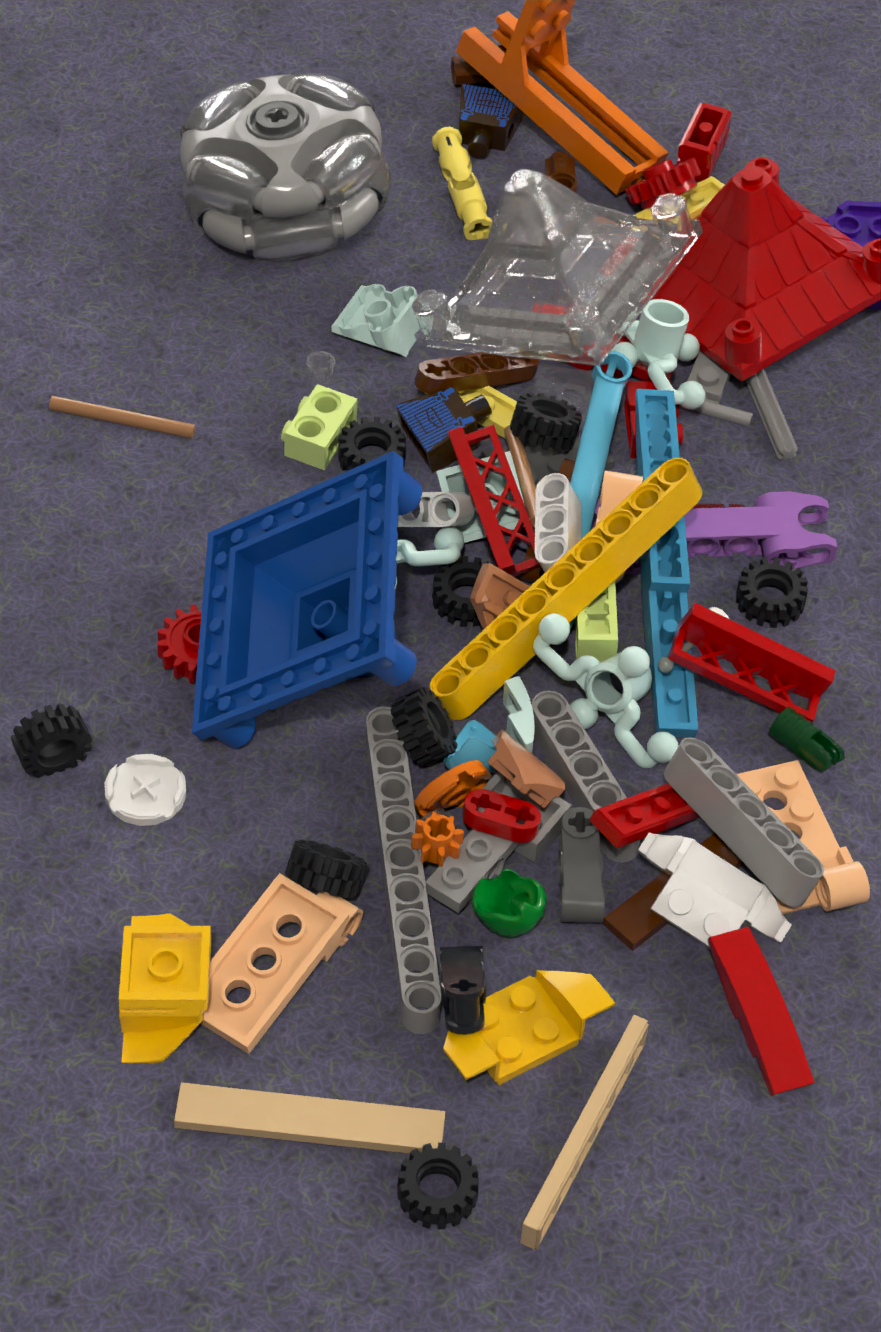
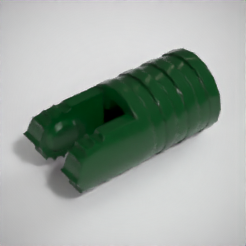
M787 707L783 710L770 727L769 735L772 738L776 739L809 766L814 767L818 772L822 773L830 768L831 764L836 765L837 762L845 759V750L821 729L815 727L809 720H806L800 713H797L792 707Z

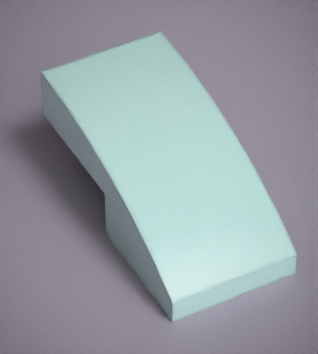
M517 676L506 680L504 683L503 704L510 714L508 715L506 733L532 753L535 732L533 708L527 690L521 678Z

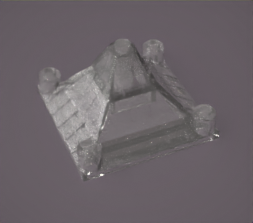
M529 169L519 170L511 176V179L504 187L493 218L488 243L457 289L448 299L443 292L430 289L421 292L416 300H414L412 309L419 325L418 331L414 334L416 341L423 346L432 348L484 352L487 354L600 366L703 233L700 220L691 219L685 198L672 193L660 196L652 205L651 213L653 219H640L631 214L585 202L583 197L542 173Z

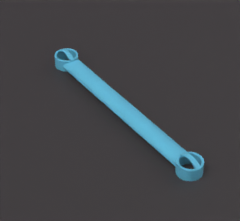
M607 351L599 355L592 370L594 385L570 482L582 506L581 539L591 530L623 388L626 386L632 373L630 360L624 354L617 351ZM609 364L605 375L601 370V365ZM616 367L622 371L624 377L619 379L613 378ZM575 618L569 623L570 630L575 621Z

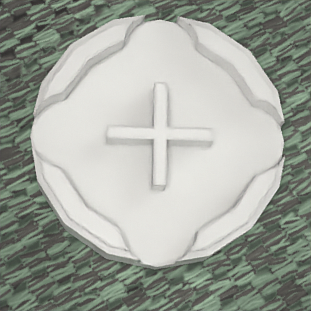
M140 754L126 758L125 763L119 767L116 764L109 771L104 782L105 801L111 812L122 821L138 826L156 825L171 819L182 808L186 799V781L182 771L180 773L169 759L154 754Z

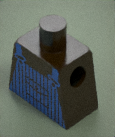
M462 84L459 112L461 144L469 145L468 152L476 158L485 157L489 149L505 151L523 120V111L499 90Z
M446 387L396 405L401 427L432 473L449 466L457 460L448 431L462 426L465 435L479 430L477 421L492 414L489 403L484 395L481 394L464 403L453 387ZM480 442L469 445L471 450L479 445Z

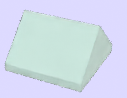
M511 451L504 452L523 500ZM490 457L482 458L481 460L488 462ZM497 457L494 465L502 468ZM460 465L436 471L442 492H462L472 499ZM477 466L480 475H482L484 468ZM490 471L484 486L486 491L501 496L507 481L505 477ZM510 491L507 499L514 502L513 496ZM450 500L447 505V513L452 519L456 508L453 501ZM490 500L494 510L497 502ZM503 505L497 520L499 525L514 530L520 515L518 511ZM476 508L470 522L463 526L454 527L463 534L464 543L486 537Z

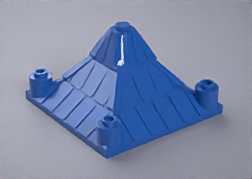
M389 452L208 532L192 734L202 740L214 737L232 749L240 748L247 744L254 736L255 716L263 714L269 709L273 710L295 699H301L318 692L322 688L331 687L348 679L376 676L386 684L394 687L403 684L413 676L417 663L416 655L411 649L397 640L393 619L395 613L396 591L394 587L396 584L397 567L395 559L398 542V517L417 508L421 501L423 490L422 485L403 470V458L396 452Z

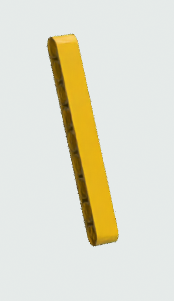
M673 458L658 467L435 674L430 682V690L434 692L435 698L438 697L441 700V707L443 709L446 708L449 713L447 717L452 720H462L476 711L506 680L510 679L536 655L533 649V642L539 634L538 626L543 617L552 613L560 614L570 623L699 502L702 497V488L690 463L686 459Z

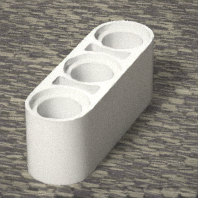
M552 473L545 476L536 487L534 553L544 572L550 569L581 540V502L567 477L560 473Z
M422 492L419 503L420 514L418 517L415 518L412 511L405 515H399L398 527L463 526L470 522L474 516V503L470 496L462 492ZM450 500L453 501L456 508L452 519L447 514V505Z

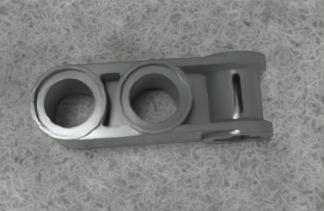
M573 807L567 810L563 815L561 823L562 834L559 839L558 855L560 881L558 880V885L560 887L559 905L562 906L560 922L603 923L605 899L604 887L602 886L603 857L602 850H600L599 830L589 821L594 812L585 807Z

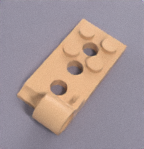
M798 760L737 774L762 801L773 797L780 799L785 804V807L780 810L768 808L790 830L795 831L800 836V841L820 860L824 867L823 876L802 906L794 907L787 905L771 892L782 914L821 905L828 912L868 902L870 886L867 874L860 862H853L846 846L839 847Z
M279 873L210 961L208 1009L203 1012L204 1020L200 1024L250 1054L321 960L327 962L339 946H344L349 940L346 936L348 934L353 935L357 931L363 918V910L338 895H330L325 891L315 895ZM288 922L297 923L302 927L296 936L290 938L281 936L278 933L279 928ZM261 955H271L276 959L274 966L268 970H258L253 967L254 960ZM243 987L251 992L250 997L243 1003L236 1004L227 999L229 992L235 988Z

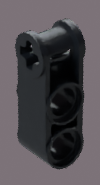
M483 945L440 947L442 1006H444L445 1026L449 1031L457 1034L478 1032L485 1025L484 1004H486Z

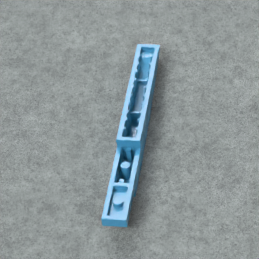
M636 390L637 475L643 476V481L667 460L680 458L674 391ZM684 515L640 556L645 650L650 657L649 668L652 675L655 733L669 732L675 737L695 738L698 732L694 671L678 663H674L673 669L668 673L661 672L658 668L659 660L669 656L678 623L688 612L687 591L690 586ZM690 649L687 653L692 655V649Z

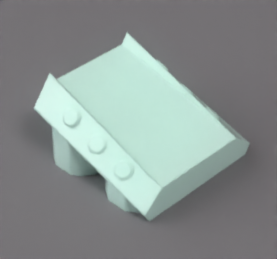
M380 284L361 285L331 326L332 332L406 357L425 327L431 322V308L419 300L414 287L402 286L390 292L386 291L385 287Z

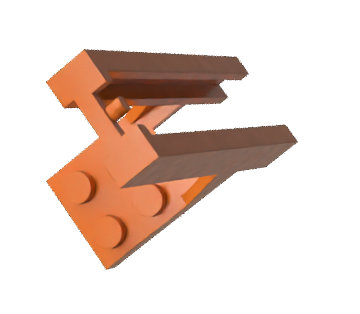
M526 0L519 19L515 18L509 11L498 15L495 22L499 24V27L493 30L491 36L507 49L506 53L475 26L463 31L456 53L616 195L625 191L626 187L631 186L632 182L641 181L643 170L666 160L669 152L569 65L565 27L571 20L572 16L570 13L576 0ZM527 67L534 74H536L543 82H545L551 89H553L560 97H562L569 105H571L577 112H579L586 120H588L594 127H596L603 135H605L612 143H614L620 150H622L629 158H631L638 166L633 167L618 152H616L601 137H599L592 129H590L575 114H573L566 106H564L549 91H547L532 76H530L528 74Z

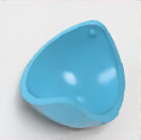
M476 720L468 721L455 740L458 744L455 749L456 752L445 757L443 760L444 764L450 770L462 763L480 760L485 764L490 773L494 772L496 769L487 761L497 750L491 742L496 735Z

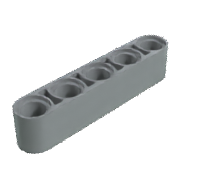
M549 690L538 693L532 700L535 725L534 738L555 773L565 781V790L576 807L588 808L594 812L596 809L626 799V795L564 696L556 691ZM599 831L600 848L609 859L623 863L634 859L638 854L640 840L616 848Z
M684 738L664 770L663 774L666 781L780 901L794 907L802 906L823 876L824 867L820 860L710 746L696 738Z

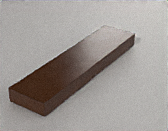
M716 833L700 844L737 869L744 865V862ZM665 872L661 873L604 917L603 925L632 951L669 923L649 910L670 878V875Z

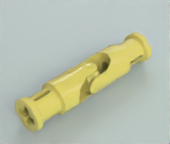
M453 127L441 128L432 137V145L439 152L438 162L444 177L448 181V189L459 219L464 221V235L468 240L489 238L494 232L495 226L492 219L487 217V204L479 182L472 172V163L468 152L461 145V133ZM446 137H449L451 145L449 146Z

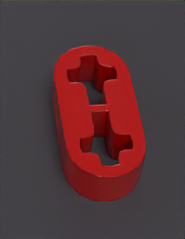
M476 789L469 792L465 797L462 818L464 823L474 830L513 842L526 843L534 840L538 835L541 813L535 805L527 801L486 789ZM479 808H485L484 812H479ZM519 819L525 820L524 825L518 823Z

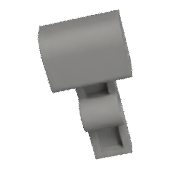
M498 771L482 789L504 794L535 805L541 813L538 835L530 842L518 843L472 829L463 839V843L460 844L459 858L455 859L448 856L444 860L443 866L438 867L427 879V894L459 913L471 900L473 889L481 878L491 879L494 874L499 875L504 868L506 858L513 850L536 863L561 834L563 815L572 808V804L555 796L544 809L527 794L525 795L511 784L510 780ZM480 807L478 811L484 812L485 808ZM519 819L518 823L524 825L525 820Z

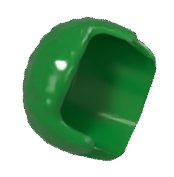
M506 868L495 878H481L473 889L471 903L477 916L489 930L497 933L499 936L510 938L526 934L538 924L539 919L544 914L547 896L545 889L535 879L523 877L513 870Z

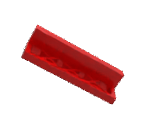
M494 424L466 435L462 426L448 431L498 568L515 577L541 567L536 557L514 565L510 555L516 540L530 545L534 552L535 532ZM491 438L494 450L488 462L474 457L469 445ZM497 457L502 468L494 465ZM477 466L484 468L482 475H480ZM490 471L506 478L507 484L501 496L486 491L484 484ZM510 491L513 496L514 502L507 499ZM490 500L497 502L494 510ZM503 505L519 512L520 519L514 531L498 523L497 518ZM523 525L527 536L520 534ZM503 534L510 537L507 544Z
M697 603L691 606L678 623L668 659L777 712L781 713L787 707H792L811 723L815 719L820 696L833 683L836 670ZM684 640L696 645L702 656L695 657L683 651ZM725 659L732 662L738 673L730 674L724 671L718 660ZM759 675L767 679L773 690L766 691L759 688L753 677ZM794 692L802 697L809 698L806 710L793 704L788 694Z

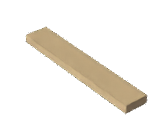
M633 1015L523 1222L521 1244L534 1250L535 1248L538 1249L646 1043L649 1026L647 1024L648 1020Z
M181 1082L174 1127L410 1153L417 1149L421 1153L425 1144L431 1143L432 1149L438 1148V1142L442 1143L446 1111Z

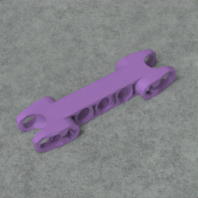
M791 491L769 492L759 496L755 500L754 507L691 509L685 514L688 557H695V554H709V557L733 556L732 553H746L747 556L763 555L764 558H768L769 563H773L774 558H780V565L783 566L789 561L793 563L792 569L829 563L835 560L837 552L836 539L826 534L809 532L802 527V525L825 522L829 510L828 501L816 495ZM600 498L597 500L594 513L595 518L593 519L591 530L596 526L599 506L601 507L599 505ZM807 508L818 509L814 513H801ZM817 548H827L825 551L816 554L807 551ZM640 557L626 569L625 574L641 573Z

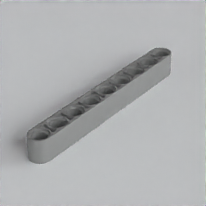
M378 707L367 715L365 745L401 1019L403 1025L409 1031L415 1034H426L436 1029L440 1023L441 988L423 863L420 861L421 849H411L412 835L416 834L415 825L417 819L408 755L402 746L404 744L402 738L399 739L396 734L398 728L393 726L392 720L395 718L391 715L392 708ZM406 935H415L416 937H408ZM417 970L421 971V973H412L410 971ZM416 1007H425L428 1009L418 1010L416 1009Z

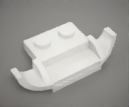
M649 832L639 847L638 852L645 859L670 875V878L649 910L709 949L710 946L707 940L709 937L737 930L741 927L742 923L776 942H782L792 926L784 917L776 899L764 884L759 883L709 851L695 839L678 835H658Z

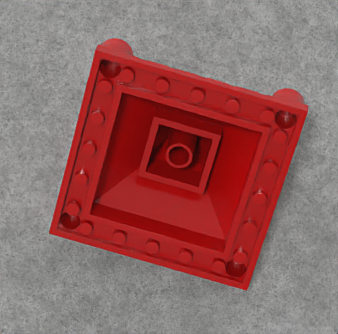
M758 157L747 163L745 168L734 175L713 197L700 215L666 233L665 236L659 237L645 246L644 240L633 233L625 232L615 236L609 243L610 262L603 266V274L641 306L653 299L669 300L681 305L689 314V322L685 333L695 336L700 344V350L740 381L751 377L881 300V238L868 242L863 248L858 243L851 241L848 236L836 228L831 227L822 218L811 213L809 209L792 200L779 186V165L767 157Z

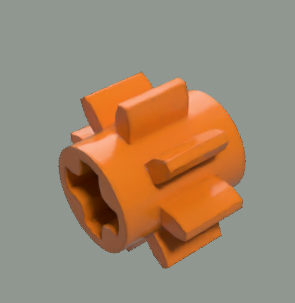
M432 812V815L425 822L417 819L415 825L416 834L412 835L411 849H421L420 861L422 863L428 861L442 867L444 860L448 856L455 859L459 858L464 830L455 829L454 816L447 817Z

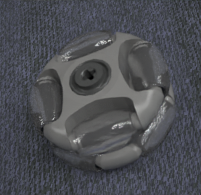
M300 73L297 76L291 74L271 75L252 79L247 83L241 81L221 87L198 102L180 129V162L185 174L182 184V200L189 221L199 233L210 237L226 248L247 254V250H253V256L256 259L272 262H293L307 260L327 253L339 246L338 238L344 237L345 241L364 228L374 215L384 207L390 194L391 171L387 157L382 149V132L379 120L375 115L374 105L358 88L335 76L320 73Z

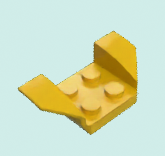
M170 913L132 916L131 926H124L119 987V1017L123 1033L121 1063L163 1062L204 1020L203 1012L208 1009L211 926H190Z
M536 970L535 977L528 976L486 997V1004H484L485 1025L483 1029L471 1034H457L448 1030L443 1051L465 1080L487 1070L493 1080L498 1085H501L577 1046L584 1034L585 1021L614 1006L615 1002L592 974Z

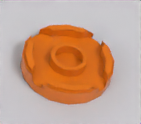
M480 760L468 761L453 767L430 782L419 793L414 801L416 812L421 819L426 820L432 815V812L439 814L438 811L454 805L462 808L466 795L473 790L482 789L488 783L486 780L490 779L491 773Z

